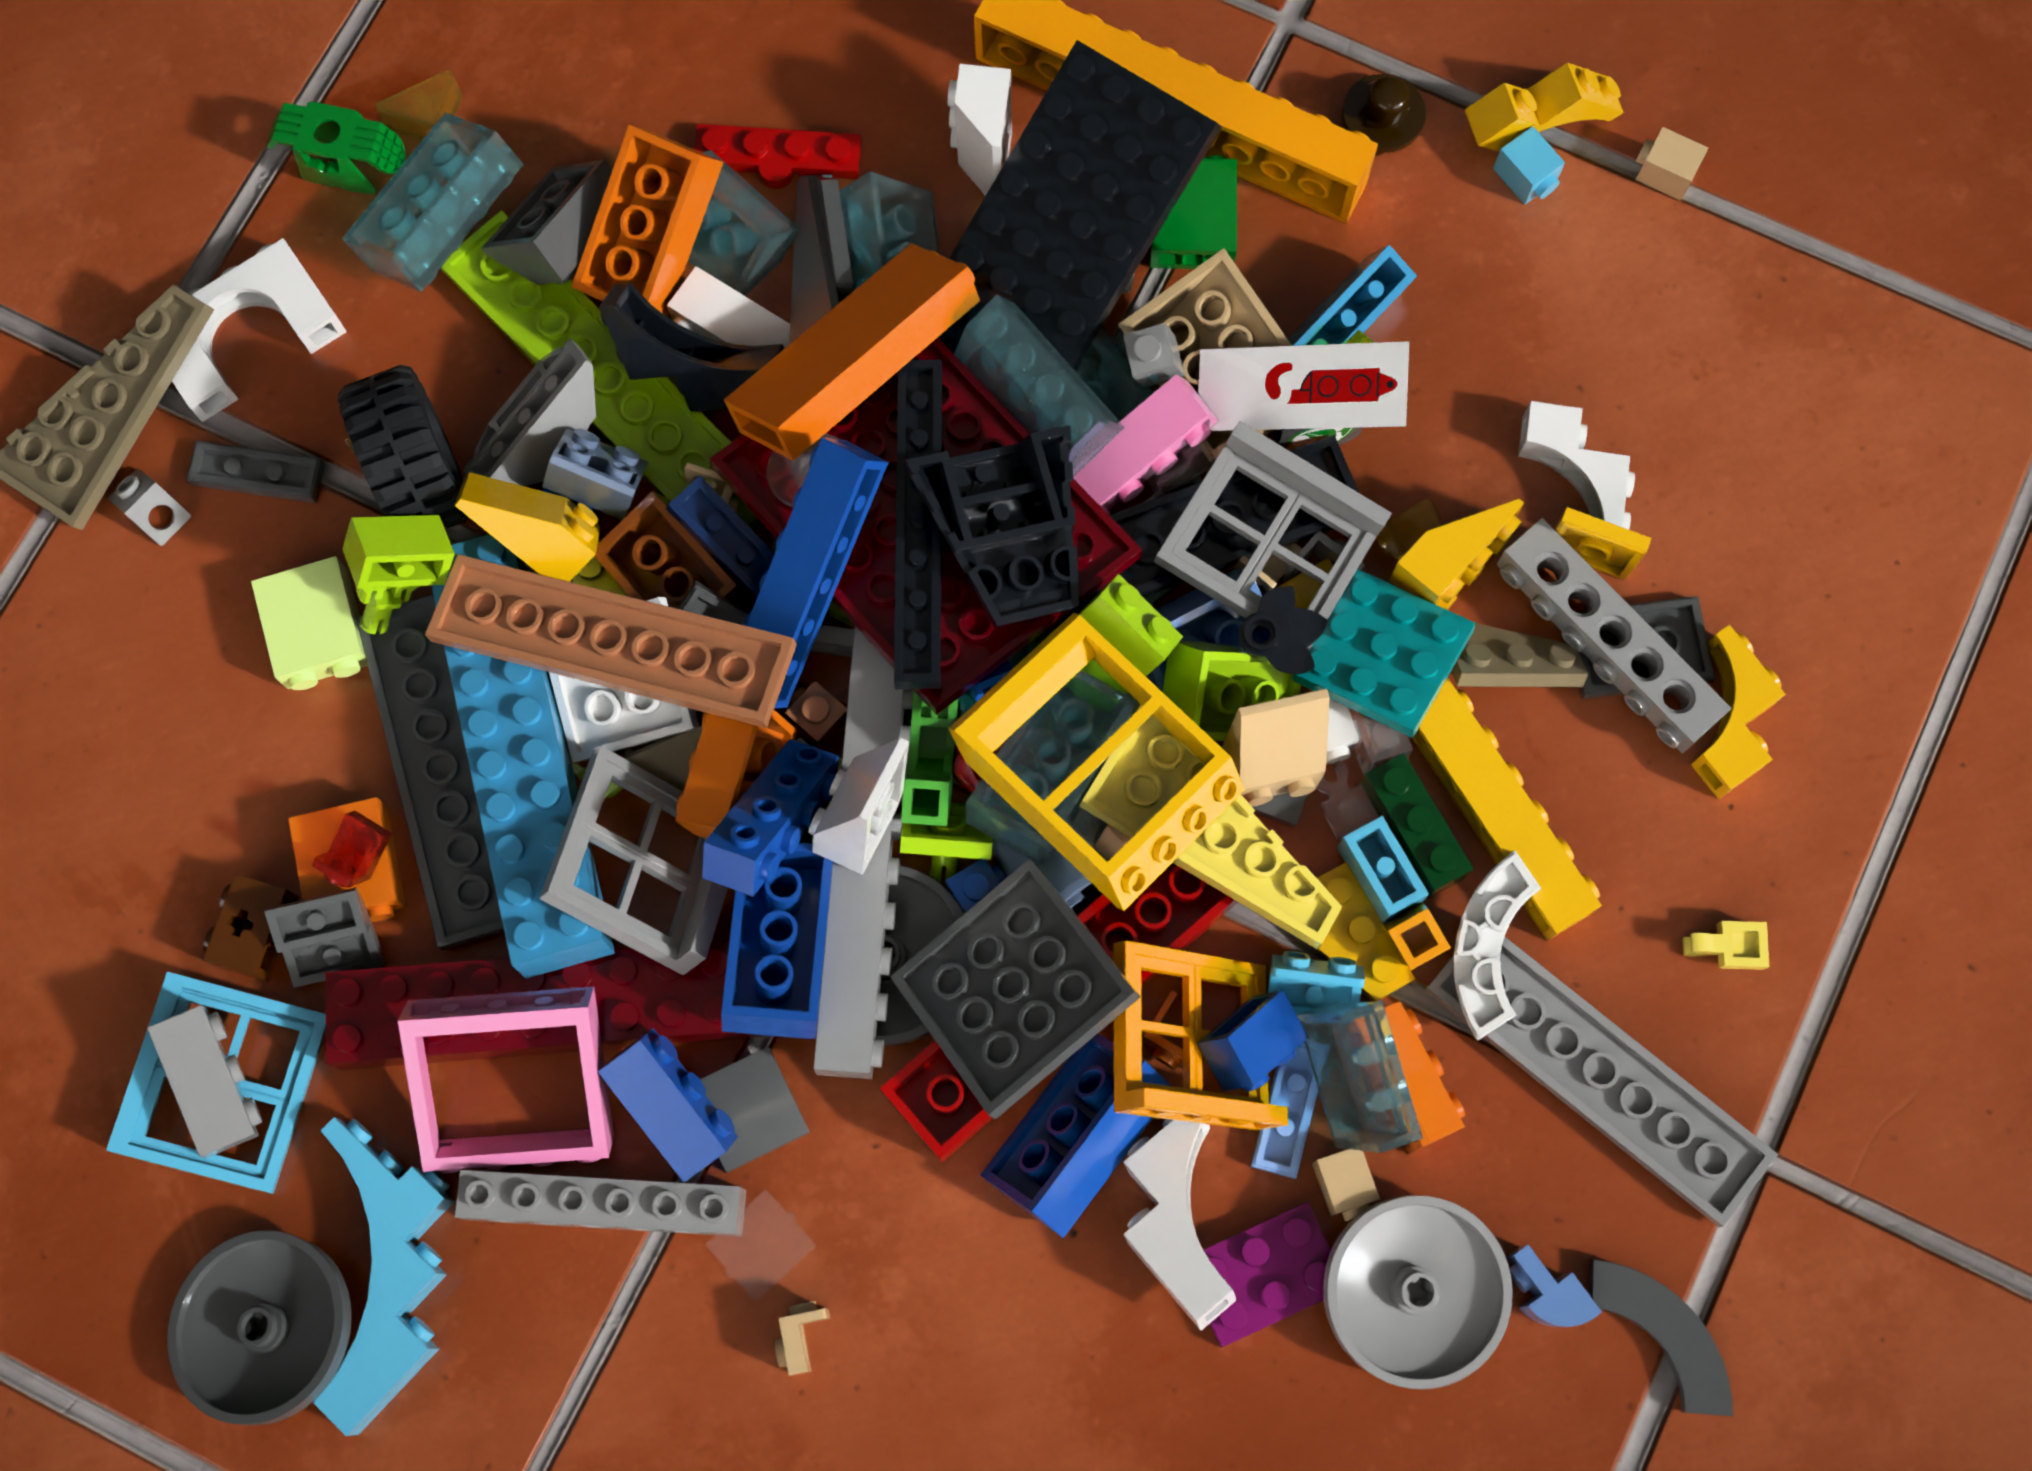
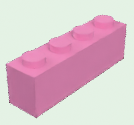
M1176 374L1072 461L1073 478L1110 515L1109 511L1121 501L1126 503L1137 497L1145 488L1143 483L1155 473L1157 475L1163 474L1172 468L1178 461L1176 455L1188 445L1194 447L1203 442L1211 434L1212 430L1210 427L1218 419L1190 383Z

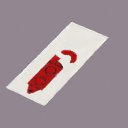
M1409 341L1200 349L1198 395L1218 419L1210 427L1212 431L1234 430L1239 421L1254 430L1406 426Z

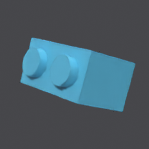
M1383 816L1344 836L1337 846L1344 862L1348 863L1383 925L1418 906L1429 895Z

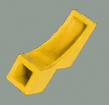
M1568 62L1527 90L1503 83L1464 109L1478 146L1498 152L1532 126L1538 132L1555 126L1582 120L1612 121L1624 113L1618 100L1621 96L1620 89L1610 76H1605Z
M1730 624L1715 634L1708 642L1710 656L1720 676L1723 700L1732 709L1721 718L1718 731L1711 744L1691 764L1718 800L1773 760L1768 754V747L1763 738L1754 731L1750 732L1746 725L1786 695L1781 689L1780 679L1775 672L1760 663L1753 654V647L1749 640L1743 634L1735 632Z

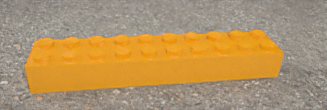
M983 0L974 15L976 60L992 67L1011 69L1012 76L1047 91L1076 40L1221 125V130L1204 158L1210 155H1220L1226 159H1237V176L1339 222L1347 224L1367 185L1378 143L1371 141L1365 134L1359 131H1348L1332 124L1323 115L1307 113L1294 107L1292 103L1282 97H1271L1255 90L1246 81L1230 79L1217 73L1214 68L1207 64H1196L1180 57L1173 49L1153 45L1142 40L1136 33L1130 30H1119L1104 23L1094 14H1083L1067 7L1061 0Z

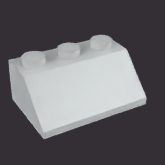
M960 64L958 80H950L948 89V106H950L949 127H952L950 146L951 148H957L958 165L986 196L1010 153L1012 138L1011 69Z

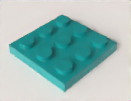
M1357 569L1329 616L1326 629L1309 650L1314 661V669L1303 674H1292L1293 681L1313 691L1327 689L1330 699L1413 738L1472 636L1475 622Z

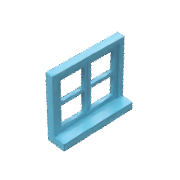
M167 972L148 1027L188 1011L191 1002L240 1015L227 1055L229 1057L235 1054L237 1058L250 1019L300 1031L281 1090L246 1080L238 1083L243 1097H253L256 1101L275 1105L257 1165L219 1155H213L206 1159L200 1158L197 1149L146 1137L167 1077L148 1029L106 1151L274 1194L326 1034V1014Z

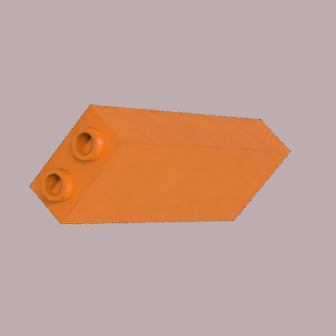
M912 243L909 244L724 399L739 432L794 461L980 301L974 285L975 277L970 268L962 262H955L943 257L933 250H927Z

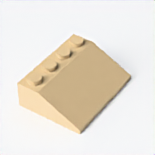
M1224 248L1118 324L1122 332L1128 334L1166 323L1176 336L1185 375L1182 378L1190 383L1197 394L1200 349L1292 346ZM1166 382L1160 383V384H1158V385L1161 387V386L1164 385ZM1234 430L1212 431L1199 444L1212 464L1216 461ZM1273 430L1256 431L1267 437Z

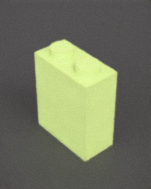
M337 556L251 581L274 677L287 689H309L316 686L318 680L331 676L339 678L349 677L359 673L361 667L368 666L356 619L360 614L349 571Z

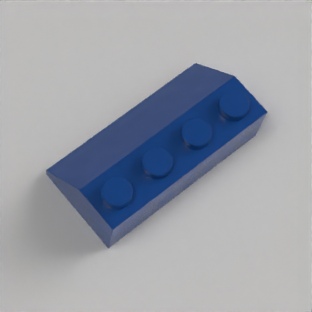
M1096 1034L1071 1055L980 1175L1062 1238L1066 1236L1153 1119V1117L1114 1113V1042L1100 1034ZM1142 1059V1082L1171 1086Z

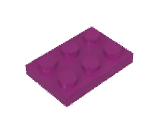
M1308 1202L1204 1249L1209 1261L1233 1289L1237 1299L1210 1323L1220 1348L1324 1300L1323 1281L1331 1250Z

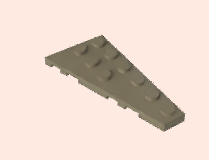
M173 284L136 318V326L121 340L114 338L103 348L106 353L91 367L85 365L38 408V416L23 430L17 428L6 438L8 444L0 450V479L71 527L83 530L215 309Z

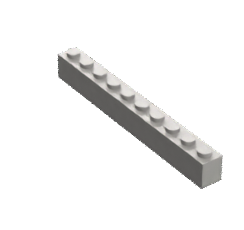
M856 626L842 759V770L846 772L854 757L900 737L909 741L910 745L911 726H903L904 710H912L913 689H895L894 668ZM895 812L863 875L833 862L814 1059V1071L817 1075L873 1079V1067L882 1068L884 1040L876 1039L877 1021H886L888 993H880L881 975H890L892 948L884 947L885 930H894L896 903L888 902L889 885H898L899 858L892 857L893 840L901 841L902 813Z

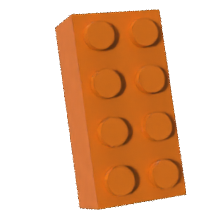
M628 125L571 287L603 301L615 283L631 282L652 306L665 316H668L667 304L677 292L724 162L653 131Z

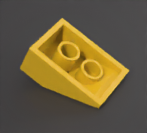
M471 472L463 479L454 506L538 574L570 582L596 554L601 525L597 523L598 518L595 513L584 504L578 503L575 505L567 497Z

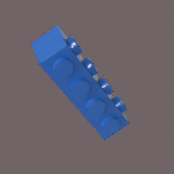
M789 739L704 841L702 878L750 896H754L765 881L770 882L775 877L779 864L787 853L792 854L796 850L801 835L807 827H810L817 810L823 808L828 801L831 802L833 796L829 795V791L838 772L839 756L820 750L815 746Z

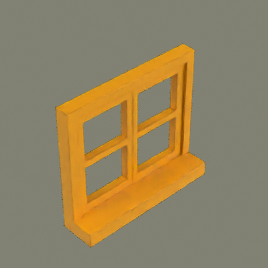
M1126 940L1114 943V963L1140 996L1141 970L1182 977L1183 1026L1141 1020V997L1114 1019V1113L1249 1130L1288 1126V1107L1269 1104L1268 1081L1263 1086L1250 1092H1245L1242 1088V1096L1203 1091L1202 1052L1197 1043L1211 1031L1202 1029L1201 981L1240 987L1241 1005H1243L1252 996L1266 993V965ZM1142 1032L1183 1038V1088L1142 1082Z

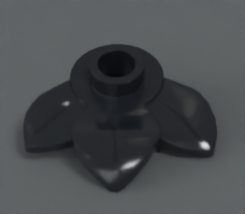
M1292 586L1278 587L1267 592L1260 600L1257 613L1249 615L1241 623L1238 638L1241 647L1246 653L1253 657H1266L1277 671L1285 674H1303L1313 670L1315 667L1307 647L1320 638L1327 627L1328 621L1325 617L1312 610L1295 608L1296 597ZM1257 629H1263L1268 632L1269 640L1264 643H1258L1253 639L1252 634Z

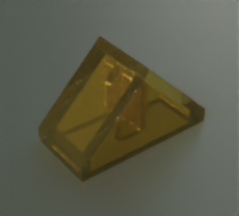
M448 69L376 103L375 106L385 125L393 132L443 146L463 95L452 71Z

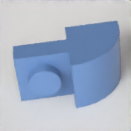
M1528 1244L1517 1247L1505 1256L1511 1265L1509 1270L1512 1281L1523 1293L1529 1290L1533 1295L1519 1308L1537 1323L1550 1327H1572L1587 1323L1602 1313L1573 1272L1562 1274L1554 1279Z

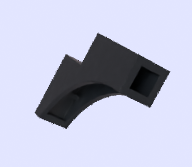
M631 282L615 283L599 306L601 319L609 329L616 346L618 359L623 363L629 379L637 380L676 376L678 390L684 396L690 412L728 409L724 399L785 349L783 344L749 346L726 343L690 331L652 306Z

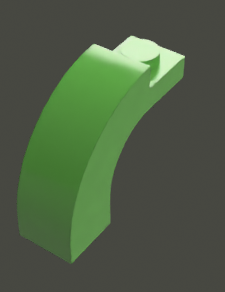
M913 690L910 745L904 780L901 823L947 826L954 777L953 761L955 757V741L948 728L958 720V699L935 715Z

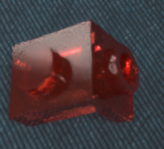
M356 810L346 813L329 851L316 856L312 866L324 873L325 879L336 886L348 888L371 879L392 833Z

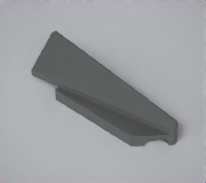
M832 174L803 175L797 181L790 344L853 291V277L838 179L832 178Z

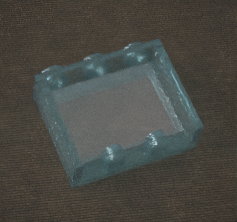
M1382 1000L1358 1003H1339V1001L1296 1014L1308 1035L1304 1042L1336 1148L1382 1153L1423 1139Z

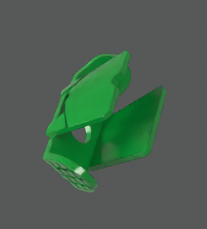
M314 101L308 102L306 107L284 102L275 117L266 142V148L273 150L276 144L293 147L294 157L303 180L374 195L376 189L350 159L368 162L380 172L392 174L401 170L406 157L405 147L401 138L383 123L367 120L361 113L353 109ZM308 154L335 159L337 162H326L319 158H311Z

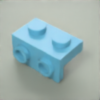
M1285 951L1283 956L1272 954L1267 993L1283 990L1297 1016L1353 1023L1358 1017L1361 989L1364 988L1363 966L1356 965L1354 960L1344 957H1331L1327 962L1312 960L1308 954L1298 951Z

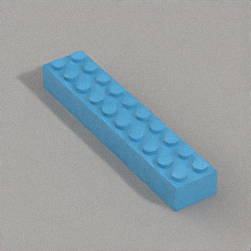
M488 534L452 545L455 555L447 579L458 554L527 572L528 569L524 561ZM431 585L435 606L438 604L445 585ZM444 645L511 965L527 979L615 954L610 936L539 899L578 793L568 744L549 672ZM589 841L574 886L603 901Z

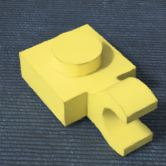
M1721 921L1716 924L1717 934L1691 933L1690 937L1683 938L1684 956L1718 955L1719 969L1764 970L1769 967L1767 922Z

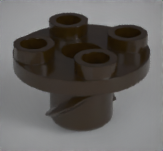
M1375 74L1358 81L1347 93L1342 108V120L1346 130L1359 131L1368 136L1371 141L1378 143L1375 156L1396 152L1412 144L1422 131L1426 117L1425 103L1420 92L1407 80L1391 74Z

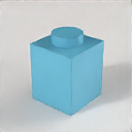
M1532 126L1500 149L1493 169L1525 205L1536 196L1540 199L1547 197L1560 184L1558 178L1565 162Z

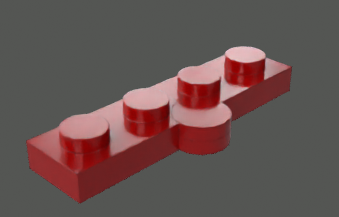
M697 124L694 150L724 162L721 171L760 173V178L764 185L772 189H781L791 182L793 172H797L799 176L832 174V178L859 180L862 137L861 134Z

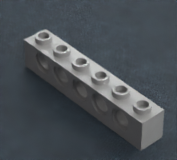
M1543 518L1503 552L1497 566L1500 568V574L1505 582L1514 589L1520 588L1531 599V606L1534 611L1544 620H1551L1562 631V637L1568 646L1576 652L1582 651L1592 661L1596 674L1608 684L1613 683L1625 695L1624 700L1633 712L1639 716L1645 715L1656 727L1658 737L1667 746L1677 748L1683 754L1732 709ZM1545 568L1552 571L1556 577V582L1542 580L1537 573V569ZM1576 599L1581 601L1586 606L1587 613L1579 614L1574 612L1570 608L1568 600ZM1600 631L1613 633L1617 637L1618 645L1611 646L1604 643L1600 637ZM1639 662L1645 665L1649 671V678L1637 676L1632 670L1631 663ZM1663 694L1674 695L1681 704V710L1670 709L1664 703Z
M460 1170L455 1218L468 1221L742 1237L746 1190L740 1186Z

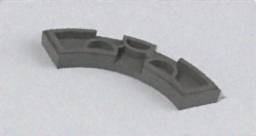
M1590 1260L1589 1295L1600 1310L1614 1313L1634 1323L1642 1330H1645L1664 1350L1678 1384L1681 1412L1733 1417L1732 1394L1723 1359L1713 1338L1695 1312L1665 1285L1644 1273L1612 1262Z

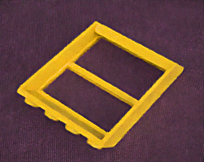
M1076 613L1068 617L948 728L964 761L1104 896L1123 911L1245 790L1232 757L1081 615ZM1093 659L1130 693L1142 707L1043 801L993 752ZM1153 715L1197 756L1205 766L1107 862L1053 810Z

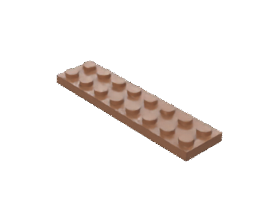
M459 554L456 557L425 633V636L434 643L767 728L797 646L792 637Z

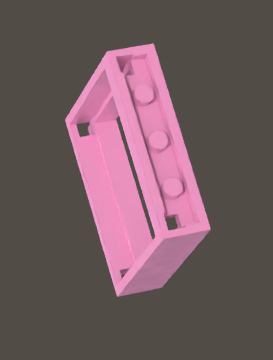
M594 987L407 1000L399 1017L398 1025L423 1172L455 1173L462 1169L485 1167L488 1170H499L509 1165L520 1164L543 1167L560 1161L577 1160L581 1163H592L601 1158H609L614 1139V1129L608 1085L598 1073L605 1063ZM576 1025L591 1129L447 1140L439 1139L423 1041L424 1036Z

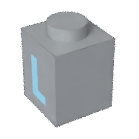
M1166 323L1123 335L1132 377L1143 388L1167 382L1176 374L1180 377L1185 376L1176 336Z

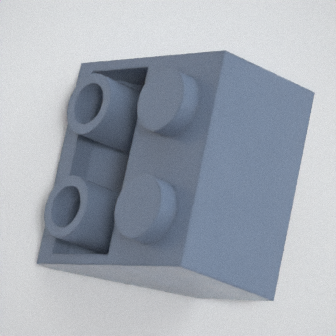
M567 428L551 455L542 487L623 520L632 505L648 462L640 459V455L630 448L623 446L614 448L600 442L598 436L587 430L576 429L573 431Z

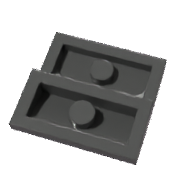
M356 887L265 908L264 910L277 953H283L294 988L325 981V972L380 968L385 963L375 928Z
M769 1046L700 1079L706 1089V1096L716 1109L723 1110L730 1117L734 1125V1132L738 1136L728 1151L719 1157L726 1173L810 1133Z

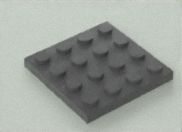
M1031 858L890 976L986 1113L994 1119H997L1141 997L1038 864Z

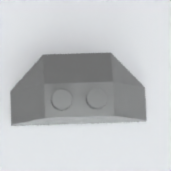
M571 339L568 340L561 348L553 350L541 358L487 424L475 447L473 459L467 462L463 470L466 475L471 472L521 486L543 482L551 455L566 429L569 428L573 431L576 429L588 430L591 422L596 418L593 364L576 342Z

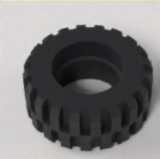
M398 365L345 385L338 394L339 409L344 419V426L351 440L354 453L383 516L439 515L445 529L466 522L469 517L454 506L463 482L459 466L434 407L415 371L409 366Z

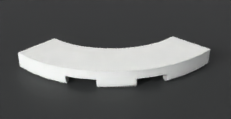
M1516 851L1500 861L1476 888L1463 913L1456 935L1454 948L1455 988L1462 1013L1477 1041L1517 1016L1509 1003L1502 982L1501 949L1504 936L1513 917L1530 897L1541 890V887Z

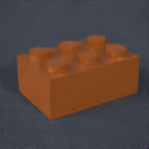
M654 491L648 494L597 545L594 557L629 597L644 601L657 597H666L668 607L677 609L695 580L738 606L750 596L666 510L671 500Z

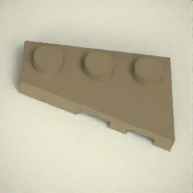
M1475 623L1472 636L1452 669L1457 687H1584L1588 676L1579 652H1576L1565 642Z

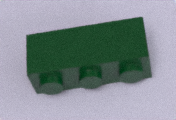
M1402 753L1365 773L1358 787L1376 817L1383 816L1429 893L1426 900L1464 880L1474 868L1406 755Z

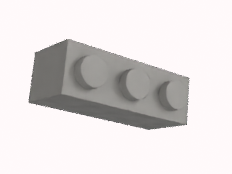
M201 1005L147 1027L200 1158H209L259 1136L255 1125L263 1121L253 1097L244 1100L238 1083L245 1080V1077L235 1054L227 1057L220 1040L228 1036L218 1012L209 1014L208 1009Z

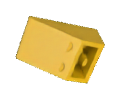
M1517 499L1426 531L1398 561L1388 583L1448 610L1456 601V595L1465 584L1470 586L1484 570V564L1492 554L1497 556L1512 539V533L1522 522L1517 518V515L1524 502Z

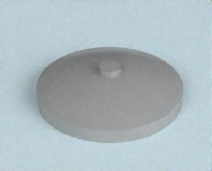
M1403 1195L1388 1198L1368 1207L1349 1222L1340 1233L1329 1254L1323 1281L1324 1306L1336 1340L1346 1354L1362 1369L1387 1383L1410 1389L1439 1388L1458 1382L1472 1374L1496 1350L1506 1331L1512 1308V1279L1509 1265L1499 1242L1487 1226L1474 1214L1453 1202L1425 1195Z

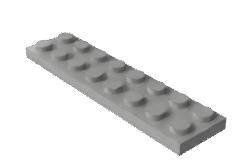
M1504 936L1500 957L1502 982L1509 1003L1517 1016L1483 1038L1717 1227H1724L1779 1154ZM1453 955L1425 991L1467 1024L1456 993Z

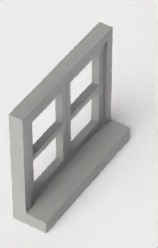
M1239 421L1153 562L1246 618L1251 614L1257 613L1262 597L1250 589L1269 557L1273 554L1322 584L1308 610H1312L1328 620L1366 553L1392 513ZM1235 470L1286 500L1265 535L1214 505ZM1299 508L1349 538L1328 574L1278 544ZM1208 515L1258 545L1237 581L1186 551Z
M600 745L590 757L539 899L684 975L707 958L728 887L702 878L705 838L699 837L688 873L648 852L661 809L676 817L677 800L683 791ZM610 781L651 803L637 845L596 823ZM589 841L631 864L616 908L574 886ZM641 870L682 892L668 936L627 914Z

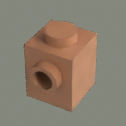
M816 681L807 689L805 687L799 688L792 695L787 707L788 710L785 712L788 722L798 730L797 733L808 743L820 750L826 751L845 730L847 708Z

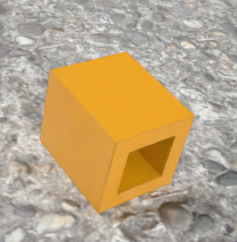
M1424 903L1384 924L1410 970L1451 948Z

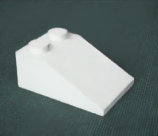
M900 737L854 757L847 772L841 769L838 771L830 787L829 795L833 796L829 806L826 810L823 808L817 810L809 827V833L813 835V853L859 874H864L902 800L909 741Z

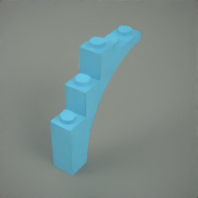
M333 1117L323 1127L321 1132L342 1156L359 1188L369 1223L372 1265L368 1299L356 1338L338 1372L313 1403L345 1436L359 1435L439 1350L431 1341V1338L435 1335L432 1329L417 1316H414L411 1320L407 1316L447 1275L438 1266L443 1260L441 1256L424 1241L419 1245L415 1242L455 1201L445 1192L450 1185L436 1171L423 1172L422 1169L411 1166L402 1176L400 1173L405 1167L387 1150L379 1154L368 1143L373 1136L361 1123L354 1118L348 1123L345 1120Z

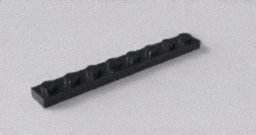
M942 359L911 360L898 371L894 631L895 689H941L942 532L903 461L942 452Z

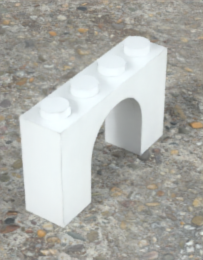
M284 238L276 243L263 246L255 256L238 266L229 267L222 272L219 278L203 288H197L189 292V294L215 310L173 378L172 383L188 407L202 422L239 400L214 362L212 341L219 325L229 315L243 308L262 306L281 313L288 320L311 354L347 332Z

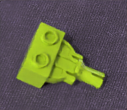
M439 515L351 517L342 550L357 588V596L363 604H366L360 619L361 628L369 634H376L377 628L380 634L386 633L393 609H399L403 602H408L412 591L420 586L445 585L455 553Z

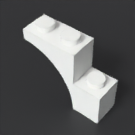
M1531 401L1522 418L1518 457L1540 462L1560 473L1576 488L1587 505L1591 516L1629 530L1631 513L1625 512L1626 498L1631 497L1635 483V473L1629 472L1630 456L1584 449L1587 438V425L1581 424L1583 408Z

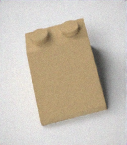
M1327 689L1238 708L1222 749L1232 757L1245 789L1241 795L1252 807L1271 801L1273 796L1289 793L1291 797L1303 796L1313 792L1316 786H1318L1326 772L1330 700Z

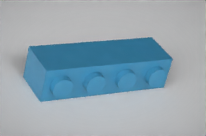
M1390 245L1367 255L1288 338V341L1292 346L1355 343L1417 275Z

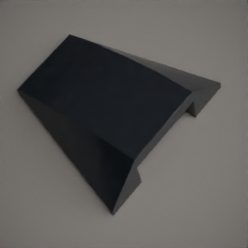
M1071 425L1030 433L1022 441L1013 445L949 458L948 451L903 461L994 628L1080 607L1077 547H1073L1072 528L1076 524L1075 507H1071L1070 483L1073 481V463L1069 462L1068 443L1071 441Z

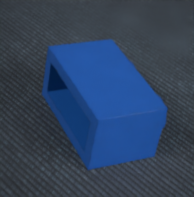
M1279 990L1252 996L1200 1040L1197 1045L1223 1091L1243 1088L1245 1092H1250L1263 1086L1269 1080L1267 1074L1271 1070L1291 1061L1296 1056L1295 1049L1308 1038V1035L1284 991Z

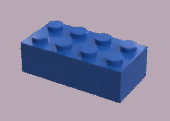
M799 842L796 850L792 854L787 853L782 859L775 877L770 882L765 881L754 896L735 890L721 1012L722 1032L816 1039L833 861L813 853L812 843Z

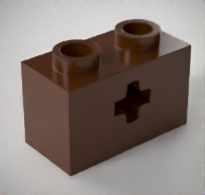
M235 874L232 883L228 884L221 894L219 902L221 912L216 926L211 927L206 934L203 944L205 952L203 960L216 967L268 982L278 953L264 910L265 908L298 901L299 897L285 888ZM253 922L251 931H241L244 923L251 924Z

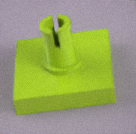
M951 802L947 826L902 823L900 853L932 855L929 877L938 883H941L943 866H946V880L958 873V858L991 860L993 805Z

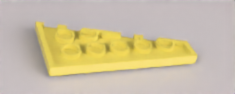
M1152 715L1108 757L1079 807L1132 838L1205 764ZM1240 794L1172 863L1315 949H1318L1326 938L1342 906L1305 865H1300L1282 846L1283 840L1273 829L1269 831L1253 814L1255 812L1254 808Z

